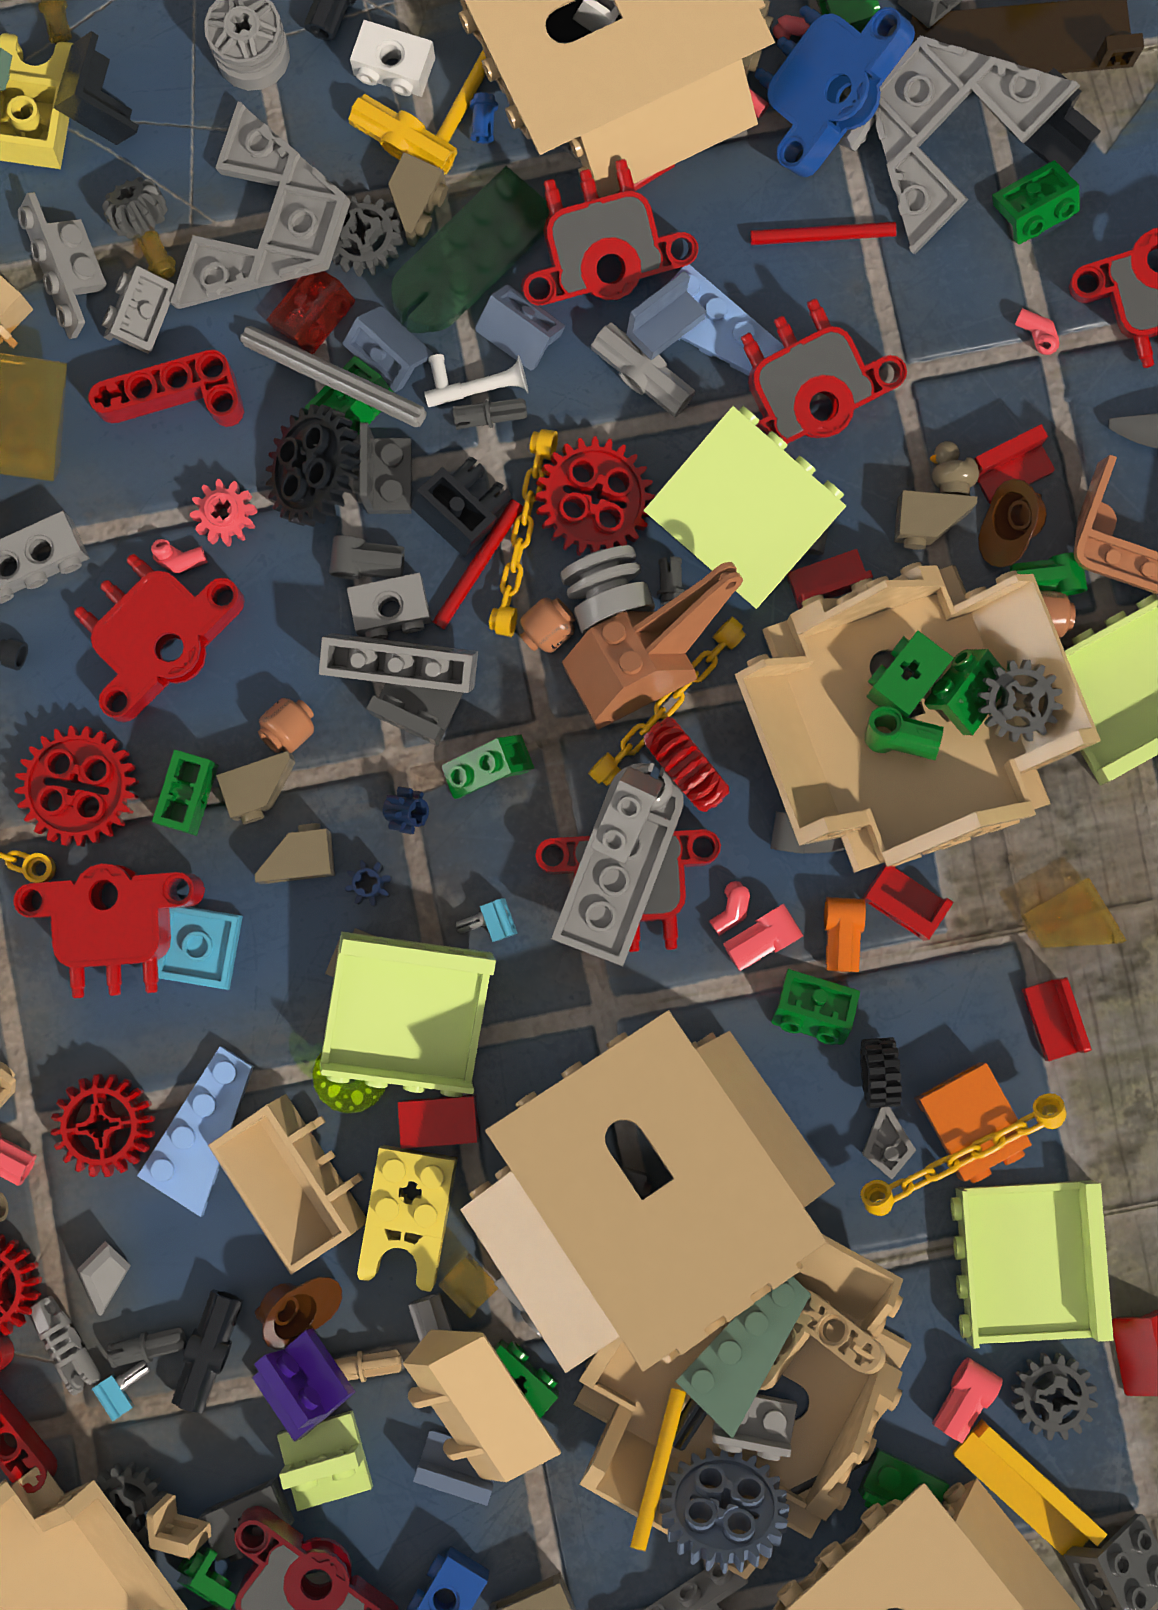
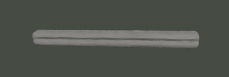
M253 326L245 327L244 333L240 336V341L243 342L245 347L413 427H420L423 420L426 419L427 412L423 406Z

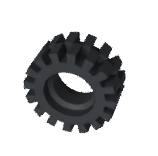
M894 1037L862 1039L860 1049L861 1079H863L864 1099L868 1108L897 1107L901 1105L902 1085L900 1080L902 1078L899 1068V1053Z

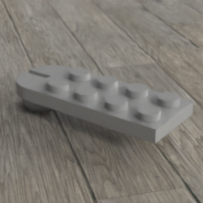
M638 763L629 767L651 776L655 763ZM627 767L622 769L613 778L555 927L552 940L623 967L683 809V792L663 767H661L658 780L664 783L626 864L590 847Z

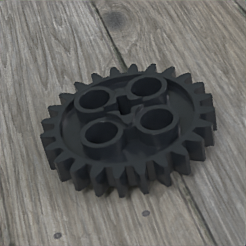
M311 404L309 410L300 408L299 417L290 416V427L281 426L283 437L282 439L274 438L273 441L277 446L276 452H269L268 456L274 460L272 465L266 467V471L272 473V477L268 479L266 486L273 488L268 495V499L275 501L273 509L281 512V518L301 526L308 525L314 527L316 522L324 524L326 515L336 516L335 505L344 507L345 502L342 497L344 492L352 494L353 491L348 484L350 480L358 478V475L352 472L354 466L361 463V460L354 458V453L361 448V445L353 442L358 432L350 429L353 422L345 418V413L323 404L320 407Z

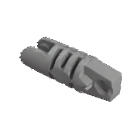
M52 1296L46 1297L31 1306V1317L36 1326L40 1341L44 1340V1348L48 1352L51 1361L54 1360L57 1363L54 1366L70 1394L77 1395L82 1392L85 1386L84 1382L93 1385L100 1381L101 1375L86 1347L82 1348V1340L78 1336L76 1329L70 1326L72 1323L70 1318L61 1310Z

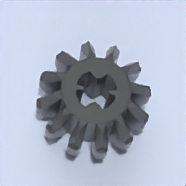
M137 177L134 181L126 179L124 184L120 186L115 185V190L105 195L106 200L102 204L104 215L112 230L118 236H126L128 239L133 238L137 234L144 236L145 232L155 230V225L165 220L164 215L168 211L166 200L158 186L154 184L152 179L144 180L142 177Z

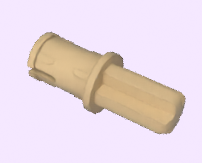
M397 1349L368 1354L358 1351L356 1356L334 1359L348 1381L360 1379L361 1382H366L368 1377L399 1373L402 1368L401 1355Z

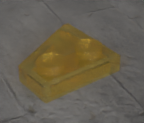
M1089 877L1021 915L1040 948L1121 944L1127 941Z

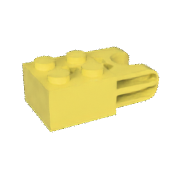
M2 33L0 35V48L12 55L9 70L10 77L6 90L0 91V161L61 169L69 117L53 107L73 43L57 42L53 55L46 63L32 66L23 62V50L18 43V36L16 34Z
M388 1145L379 1147L357 1275L359 1280L370 1281L379 1271L384 1253L392 1248H402L410 1252L416 1261V1285L422 1291H432L438 1274L458 1157L401 1149ZM410 1181L417 1183L416 1189H421V1195L416 1196L414 1200L408 1199L407 1194L403 1193V1188L407 1187Z

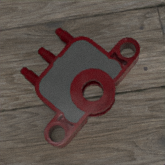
M252 1506L242 1513L235 1531L234 1541L236 1547L253 1560L254 1563L244 1575L240 1584L234 1610H399L393 1600L359 1575L351 1577L352 1562L348 1552L340 1543L324 1537H314L303 1541V1534L262 1506ZM257 1525L262 1528L264 1534L253 1536L246 1531L245 1527ZM313 1569H321L330 1576L331 1580L324 1584H315L310 1582L305 1574Z

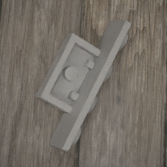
M35 192L26 193L18 209L20 226L22 229H26L33 259L39 262L44 274V287L46 292L53 297L59 325L65 328L69 339L77 338L85 324V319L75 295L101 292L106 286V281L82 220L47 223Z
M715 1562L710 1571L703 1570L644 1610H723L719 1602L748 1583V1578L746 1580L730 1570L723 1574L720 1565Z

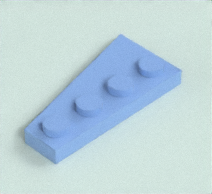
M690 264L682 267L671 279L672 281L685 271L690 276L687 292L707 311L705 319L679 338V341L682 339L699 348L700 352L710 357L715 356L729 363L730 367L748 376L752 365L743 349L744 345L741 341V336L751 333L754 340L757 341L764 358L784 348L781 342Z
M220 1046L137 1176L202 1217L208 1204L207 1200L212 1185L215 1183L220 1165L208 1145L232 1129L254 1066L225 1047Z

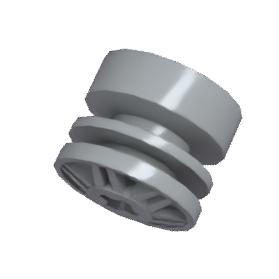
M216 0L209 7L204 20L205 37L223 78L234 87L247 91L263 90L275 84L286 72L290 53L281 18L273 2L270 0Z
M617 546L593 552L561 571L560 577L563 584L570 586L567 589L568 598H587L574 608V614L583 635L591 627L623 611L651 612L654 610L655 604L647 583H629L642 570L640 564L632 563L636 559V553L632 546Z

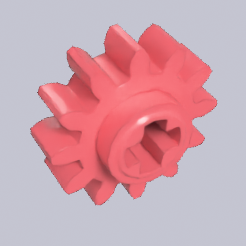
M217 479L216 490L213 491L208 486L203 485L202 490L206 496L203 499L200 497L192 498V501L200 509L190 513L192 520L201 522L195 528L197 533L204 535L209 531L207 539L212 545L218 541L219 537L222 538L227 547L231 546V536L236 535L238 539L246 540L242 529L244 527L255 529L254 523L248 516L258 512L255 505L247 504L252 499L249 491L246 490L239 494L240 486L236 481H233L229 488L226 489L223 482ZM223 507L229 513L225 519H222L218 512Z

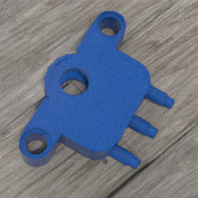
M808 5L801 7L799 11L800 16L805 19V22L810 27L797 44L786 37L778 39L777 47L782 50V53L787 58L775 75L765 71L763 68H758L755 72V78L768 90L767 96L771 106L793 124L777 148V159L782 166L800 177L813 175L847 130H854L865 125L874 116L880 102V86L911 46L915 36L914 26L896 9L884 7L878 10L860 33L838 15H821ZM894 25H897L895 31L888 36L890 29ZM851 86V92L848 97L839 103L842 91L846 87ZM803 150L801 158L795 162L798 153Z

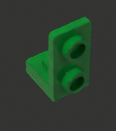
M522 734L496 738L442 765L443 773L454 799L462 798L504 777L525 774L535 769Z

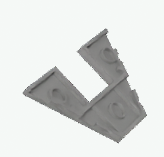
M920 35L880 86V102L874 114L878 136L882 142L887 160L886 165L892 187L897 196L899 212L903 218L908 236L910 251L916 254L969 200L923 152L920 146L972 91L1022 143H1025L1080 85L1073 80L1064 79Z
M237 102L215 168L221 175L278 186L258 249L192 236L170 301L176 309L329 270L351 203L349 198L339 188L329 182L315 167H312L286 141L277 136L269 126L259 120L242 102Z

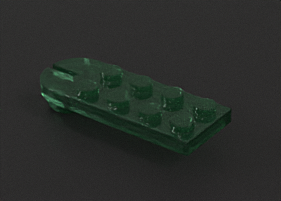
M505 166L395 274L392 281L391 298L394 309L398 313L400 324L403 325L407 321V330L411 333L420 334L440 331L451 326L544 234V226L547 218L550 216L547 201L509 167ZM420 304L407 318L408 310L413 305Z

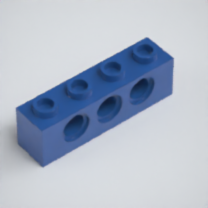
M450 1546L444 1557L437 1554L426 1574L431 1578L424 1591L419 1588L416 1590L406 1610H471L488 1582L490 1570ZM447 1588L455 1594L456 1599L451 1603H442L437 1599L435 1593L439 1589Z

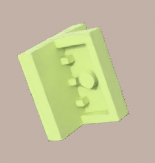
M353 1410L325 1418L305 1437L295 1442L287 1430L277 1434L285 1464L279 1474L283 1490L291 1488L297 1511L372 1489L373 1483Z

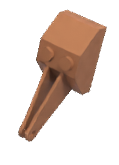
M733 562L720 564L702 580L656 612L623 611L591 627L562 661L565 672L597 730L697 680L695 669L689 661L686 652L730 596L742 584L743 578L740 573L736 572L737 568Z

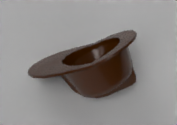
M1011 479L1003 482L996 489L981 526L978 538L979 550L983 559L992 566L1003 568L1013 565L1022 557L1031 538L1041 532L1046 523L1047 512L1042 495L1035 492L1032 486L1024 480Z
M317 1277L299 1286L283 1283L273 1287L265 1295L261 1305L255 1310L256 1318L263 1325V1340L267 1346L276 1350L284 1349L305 1330L312 1328L316 1330L329 1321L338 1310L342 1300V1288L339 1283L330 1277Z

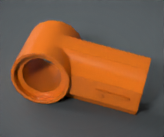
M826 897L824 907V930L827 931L825 971L859 972L861 933L864 932L866 919L865 899Z

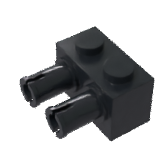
M473 457L467 458L465 463L452 475L444 467H441L417 490L411 506L421 518L464 558L489 535L497 518L495 514L512 499V495L507 488L500 494V490L504 485L499 482H495L479 500L468 491L476 481L485 475V470L480 463L475 468L473 467L477 462Z

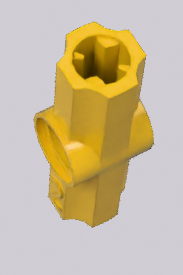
M366 94L358 97L353 104L348 118L350 125L379 141L382 148L396 159L400 160L405 152L443 169L444 175H447L453 166L457 155V148L427 131L422 122L415 116L402 110L397 113Z

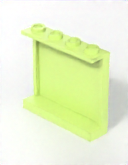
M732 406L643 511L712 571L722 563L733 562L737 568L736 572L740 573L743 578V582L736 592L757 609L843 511L846 505L840 500L844 494L828 480L823 485L812 476L816 469L800 455L794 460L784 451L788 445L773 431H770L768 435L763 433L756 426L760 420L744 406L739 411Z
M1155 593L1136 603L1139 610L1129 616L1123 610L1105 620L1104 623L1107 628L1095 634L1092 628L1074 637L1072 639L1074 646L1065 650L1101 740L1094 745L1080 750L1099 785L1117 778L1158 755V595Z
M341 932L320 1059L321 1075L327 1076L329 1081L336 1083H348L350 1079L364 1080L366 1085L376 1088H386L388 1084L403 1085L404 1090L415 1093H423L427 1088L440 1090L442 1095L448 1097H462L463 1093L473 1094L472 1077L490 975H494L496 959L492 952Z
M1093 1180L955 1188L956 1197L951 1198L950 1208L953 1221H958L959 1236H954L953 1248L955 1259L961 1260L962 1275L956 1276V1289L958 1298L964 1299L965 1314L959 1315V1329L961 1337L966 1338L970 1346L975 1349L980 1348L979 1344L1077 1338H1093L1098 1342L1114 1341L1101 1183Z

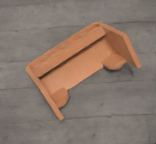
M1109 455L1098 462L1077 522L1074 558L1077 564L1085 570L1158 594V552L1112 536L1117 522L1116 514L1109 505L1101 502L1117 459L1116 456Z

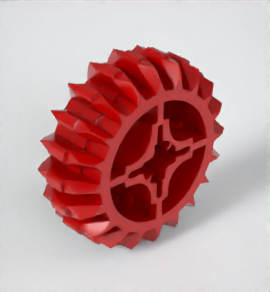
M666 717L661 722L658 721L644 735V743L698 810L707 812L712 807L715 808L729 794V786L675 719Z
M94 1074L92 1084L87 1078L78 1080L80 1091L73 1086L66 1089V1093L71 1101L64 1098L57 1100L56 1104L64 1112L53 1113L51 1119L61 1122V1127L51 1129L50 1133L53 1136H62L63 1141L56 1143L54 1148L56 1150L68 1149V1152L63 1157L65 1163L77 1158L75 1171L81 1172L88 1165L90 1177L97 1176L100 1169H102L104 1177L113 1176L114 1166L120 1173L128 1170L127 1161L134 1165L141 1161L135 1149L140 1152H147L150 1146L142 1140V1137H154L155 1131L146 1129L145 1123L155 1121V1115L144 1116L143 1110L152 1105L151 1101L147 1100L141 1103L137 1101L144 1092L142 1088H136L131 1093L128 1092L132 1083L130 1079H124L118 1086V1076L116 1074H110L106 1082L102 1074ZM106 1094L118 1099L126 1107L129 1116L116 1114L112 1109L111 1101H107ZM93 1096L94 1104L90 1105L91 1113L89 1118L84 1122L76 1123L81 1106ZM102 1120H109V1123L119 1122V1125L111 1126L109 1129L104 1130V1132L103 1130L98 1131L97 1128L89 1129L87 1127L97 1124V1122ZM131 1127L127 1143L118 1153L113 1155L112 1146L116 1145L117 1133L123 1128ZM78 1135L91 1137L94 1141L95 1149L100 1152V1156L87 1150L80 1142Z
M0 1234V1260L5 1263L0 1267V1312L3 1314L0 1316V1332L7 1336L13 1333V1325L21 1327L26 1323L24 1314L31 1315L32 1309L30 1307L33 1304L30 1301L41 1297V1293L38 1290L32 1289V1286L41 1283L42 1277H32L31 1271L36 1269L39 1263L37 1261L29 1264L26 1263L25 1259L30 1255V1250L26 1248L17 1253L19 1240L13 1239L5 1246V1235ZM12 1275L16 1283L14 1301L11 1300L13 1295L8 1289V1281Z

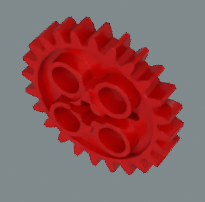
M593 436L588 447H586L582 438H578L576 450L568 443L564 444L562 447L564 457L553 452L550 459L554 466L544 464L541 469L548 478L539 477L536 481V485L545 490L537 492L534 496V500L544 502V505L537 509L536 514L548 516L542 528L554 527L556 530L551 540L555 541L561 536L565 538L563 545L565 551L572 544L577 545V556H581L586 548H590V553L599 551L600 548H613L614 544L616 546L627 545L625 537L635 542L639 538L635 529L644 531L648 526L641 518L650 517L643 511L647 507L645 504L650 503L655 497L651 493H645V490L653 483L652 480H642L641 478L647 467L635 468L633 465L638 455L634 454L629 458L623 456L626 449L624 444L617 451L612 450V439L610 438L603 447H600L597 436ZM577 467L586 469L590 475V481H577L573 476V469ZM612 477L621 479L625 485V491L621 493L613 491L609 487L608 479ZM567 486L575 492L567 493L563 490V487ZM591 491L598 492L597 498L600 501L597 504L591 503L592 497L589 495ZM567 502L577 504L580 507L581 516L577 518L569 517L564 512L563 504ZM612 502H623L626 508H620ZM602 512L612 514L616 520V527L607 528L600 523L599 514Z
M73 725L69 726L67 736L61 730L54 729L55 740L53 741L42 735L40 739L43 748L29 747L30 752L34 756L32 761L27 759L20 760L28 768L27 772L15 775L18 779L25 781L24 786L14 789L15 793L24 795L26 798L17 804V807L20 809H30L24 821L28 823L38 821L34 829L35 833L42 834L48 830L47 840L55 842L61 835V845L67 847L70 846L73 838L77 846L85 847L87 836L93 843L99 844L100 832L113 837L114 833L111 828L113 823L122 827L125 826L123 819L120 817L121 813L133 814L134 812L126 805L127 800H136L139 797L129 791V787L139 784V780L128 776L129 773L136 769V765L123 763L130 753L126 750L116 752L120 742L113 738L106 743L107 733L101 730L93 738V729L88 726L84 727L81 735H79L78 729ZM68 756L70 760L68 770L65 773L57 774L55 770L57 760L60 757ZM104 762L106 765L105 776L98 781H94L92 778L93 767L97 763ZM52 778L69 783H78L80 781L88 786L108 788L109 793L103 795L80 789L73 791L62 786L46 785L45 780ZM59 792L62 796V804L57 810L51 811L48 807V800L52 794ZM96 798L99 802V810L95 816L87 817L84 807L89 800Z

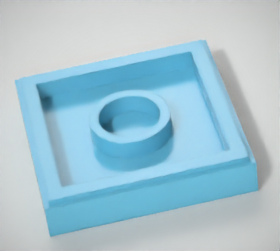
M192 907L169 908L171 943L166 955L158 960L159 979L230 990L243 916Z

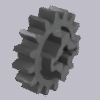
M370 195L365 196L363 203H358L356 197L352 196L351 205L349 206L332 257L333 263L337 264L340 262V266L345 273L353 267L358 277H361L364 269H369L372 276L376 275V266L378 265L388 269L389 265L386 259L388 257L397 259L399 254L394 246H401L404 242L401 234H399L403 231L400 220H396L397 215L393 207L387 209L384 200L381 198L374 205ZM362 227H364L366 237H364L365 245H363L361 237Z
M1023 659L1020 668H1018L1014 660H1008L1006 671L995 666L993 671L996 678L994 680L989 678L982 680L989 688L987 692H978V697L986 699V705L979 707L978 712L989 713L990 717L984 722L985 726L998 725L995 735L1003 737L1009 731L1010 741L1017 742L1020 734H1022L1024 739L1030 742L1033 741V731L1036 730L1041 735H1046L1047 730L1044 724L1046 722L1054 724L1058 722L1051 714L1053 710L1063 709V705L1054 700V697L1059 696L1063 692L1062 689L1051 687V684L1057 678L1055 675L1043 676L1046 666L1038 664L1031 670V660ZM1026 675L1033 678L1034 681L1023 686L1017 680H1014L1013 677ZM1000 688L1002 691L1001 703L996 706V695ZM1015 692L1027 695L1023 700L1024 708L1027 711L1020 707H1013V704L1017 701L1014 696ZM1044 695V706L1040 713L1038 710L1039 700ZM1014 716H1019L1027 725L1013 726L1005 721L1012 719Z
M1044 1352L1040 1353L1039 1364H1035L1032 1360L1027 1359L1026 1363L1029 1368L1027 1373L1020 1370L1016 1371V1375L1022 1380L1021 1384L1011 1385L1010 1388L1019 1395V1398L1011 1401L1012 1406L1015 1409H1023L1017 1418L1023 1424L1031 1421L1029 1430L1035 1435L1043 1428L1044 1437L1051 1441L1055 1432H1058L1063 1440H1068V1430L1071 1428L1079 1434L1082 1433L1079 1422L1082 1419L1092 1422L1093 1419L1087 1413V1409L1098 1406L1096 1401L1089 1398V1394L1096 1392L1097 1387L1092 1383H1085L1091 1376L1089 1371L1086 1369L1077 1371L1079 1362L1073 1358H1070L1065 1364L1064 1355L1058 1352L1054 1355L1053 1361ZM1046 1373L1045 1377H1043L1037 1383H1034L1039 1376ZM1066 1374L1073 1378L1078 1392L1069 1389ZM1056 1390H1058L1065 1397L1053 1398L1051 1403L1043 1395L1055 1394ZM1030 1400L1039 1403L1042 1418L1036 1416L1032 1410ZM1073 1409L1072 1413L1063 1419V1416Z
M131 1462L125 1471H123L120 1463H117L111 1468L110 1473L104 1469L97 1476L98 1482L96 1483L103 1493H105L107 1488L111 1487L109 1492L110 1503L141 1544L142 1540L149 1544L146 1524L141 1527V1522L143 1521L141 1514L154 1507L168 1491L158 1492L157 1486L162 1479L157 1477L151 1481L148 1478L150 1473L149 1467H146L139 1473L136 1472L135 1462Z

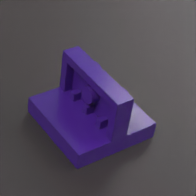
M313 1328L305 1330L285 1349L265 1354L254 1364L259 1372L252 1379L294 1442L305 1437L355 1393V1390Z

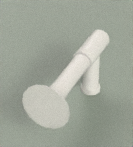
M435 354L428 358L436 389L424 391L428 407L464 399L466 396L507 386L520 387L525 389L527 393L529 392L519 355L516 363L506 371L449 385L444 355Z

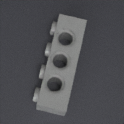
M64 511L0 539V604L11 600L14 597L13 593L26 587L27 589L38 588L48 582V577L59 572L61 574L71 573L82 566L81 562L90 559L73 520ZM45 546H51L50 556L46 560L38 561L37 554L39 550ZM16 561V571L10 576H4L5 566L9 562Z
M330 633L322 637L319 675L469 693L475 687L478 651Z

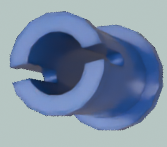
M486 92L476 93L469 106L473 110L470 139L482 144L491 143L494 141V112L498 110V103L495 101L493 94Z

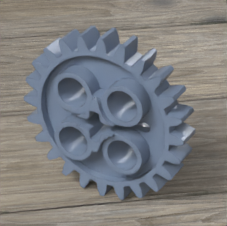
M706 1448L705 1459L701 1460L698 1455L692 1453L691 1466L680 1461L678 1462V1473L670 1472L668 1474V1485H663V1499L660 1500V1513L663 1514L661 1525L662 1528L668 1529V1542L678 1541L677 1553L679 1555L689 1550L691 1551L690 1563L692 1565L698 1562L700 1558L706 1560V1571H710L716 1562L720 1563L723 1574L727 1573L729 1563H734L738 1571L743 1572L745 1560H748L754 1567H758L759 1553L770 1559L773 1546L780 1547L782 1533L787 1531V1518L789 1514V1505L785 1504L787 1492L786 1490L779 1489V1476L769 1478L770 1466L768 1464L759 1469L756 1467L757 1456H752L746 1462L742 1460V1452L735 1453L734 1457H728V1452L721 1449L720 1456L715 1457L710 1448ZM704 1485H714L717 1488L710 1489L704 1487ZM750 1495L755 1499H745L742 1496ZM700 1518L706 1520L707 1522L697 1523L693 1521V1519ZM739 1529L746 1533L736 1534L732 1530Z

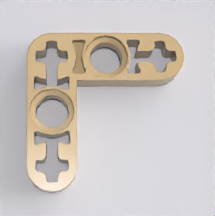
M808 1290L811 1293L808 1301L812 1299L809 1306L823 1316L818 1321L804 1313L799 1316L791 1330V1345L787 1349L780 1351L778 1354L780 1360L778 1363L774 1362L759 1390L770 1389L778 1382L810 1335L850 1367L863 1374L878 1372L885 1363L886 1353L884 1347L875 1338L818 1294ZM834 1320H840L845 1327V1334L838 1342H830L826 1336V1328ZM852 1341L865 1349L873 1347L870 1353L874 1360L871 1364L864 1361L860 1365L861 1355L848 1347Z

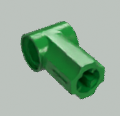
M1074 552L1050 557L1049 560L1010 565V571L1016 570L1018 574H1034L1039 589L1043 591H1057L1069 596L1088 590L1085 569L1077 564Z
M881 706L872 711L866 727L864 740L866 745L877 753H887L895 750L935 761L944 727L902 717L897 709L890 706ZM876 727H886L891 732L883 733Z

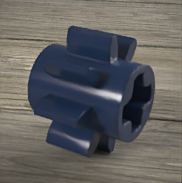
M399 786L397 788V795H387L383 804V815L389 821L388 829L406 834H414L415 826L425 825L429 815V806L422 799L423 792Z
M361 860V870L356 873L347 871V874L353 879L352 885L346 886L345 891H355L358 894L354 903L359 905L363 902L364 898H368L370 904L375 907L377 906L376 897L380 894L389 897V892L384 889V883L392 880V877L379 874L382 869L381 863L377 862L373 869H369L365 861ZM366 874L373 879H377V884L372 885L373 892L371 893L360 888L359 885L365 882L364 875Z

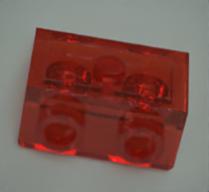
M322 271L300 277L266 321L275 330L295 341L302 350L314 354L354 305L355 299L340 280Z

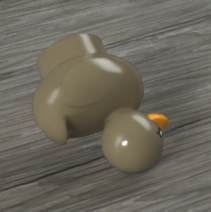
M951 441L939 443L935 448L934 455L930 457L931 462L939 464L933 468L932 481L940 488V493L970 496V488L977 483L979 478L978 465L971 457H967L966 460H958L960 456L959 448Z

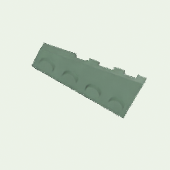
M791 1277L774 1290L771 1288L769 1293L736 1316L675 1381L732 1439L811 1296V1293L794 1277Z

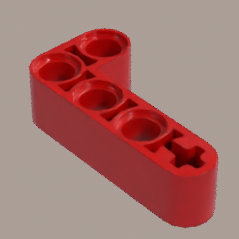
M217 350L202 351L100 381L93 385L88 394L89 403L101 419L111 424L204 398L208 411L219 425L225 427L234 426L241 421L244 415V406L235 374L225 355ZM223 366V370L218 376L207 377L208 370L211 367ZM179 376L188 377L183 386L179 388L172 387L175 378ZM142 387H152L151 393L147 397L137 398V393ZM124 393H126L127 397L129 398V402H125L127 398L125 397ZM113 397V398L110 400L111 406L105 407V406L108 405V400H107V399ZM226 399L233 400L232 407L225 412L217 411V406L221 401Z
M0 1334L1 1372L13 1360L15 1352L11 1340ZM0 1388V1469L14 1483L36 1466L41 1474L36 1475L39 1481L37 1485L32 1486L30 1483L22 1485L26 1493H34L45 1484L47 1470L52 1477L56 1474L57 1459ZM5 1433H10L15 1437L17 1448L9 1447L4 1440ZM25 1451L28 1455L20 1461L18 1456Z

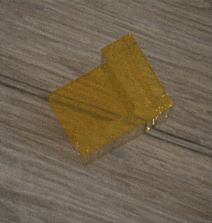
M469 1253L438 1284L469 1318L498 1289L494 1284L495 1281Z

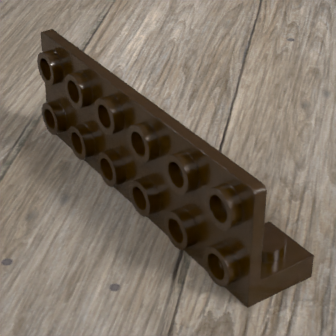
M1067 0L949 11L930 28L913 15L911 17V24L915 30L913 43L921 35L942 43L965 48L969 51L999 58L1027 68H1033L1047 74L1053 68L1062 74L1133 67L1144 48L1143 33L1131 34L1127 0Z

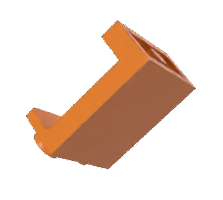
M978 1062L914 1097L920 1110L925 1112L948 1155H952L970 1146L974 1141L990 1133L998 1132L1018 1120L988 1064L984 1062ZM1015 1129V1130H1013V1131H1011V1132L1005 1134L1004 1136H1005V1138H1007V1137H1009V1136H1011V1135L1017 1133V1131H1016V1129ZM1023 1135L1004 1145L1000 1150L986 1157L977 1158L960 1167L955 1173L958 1179L964 1182L969 1179L971 1183L979 1182L992 1174L990 1168L1003 1161L1005 1165H1009L1024 1157L1025 1153L1023 1150L1032 1144L1027 1135ZM993 1139L981 1144L982 1152L995 1144ZM969 1152V1153H967V1154H965V1155L959 1157L958 1159H959V1161H961V1160H963V1159H965V1158L971 1156V1154H970V1152Z

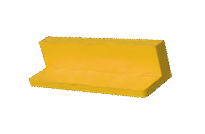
M983 1419L970 1431L963 1443H960L953 1451L955 1458L1061 1555L1064 1556L1072 1546L1083 1547L1089 1539L1098 1547L1108 1535Z

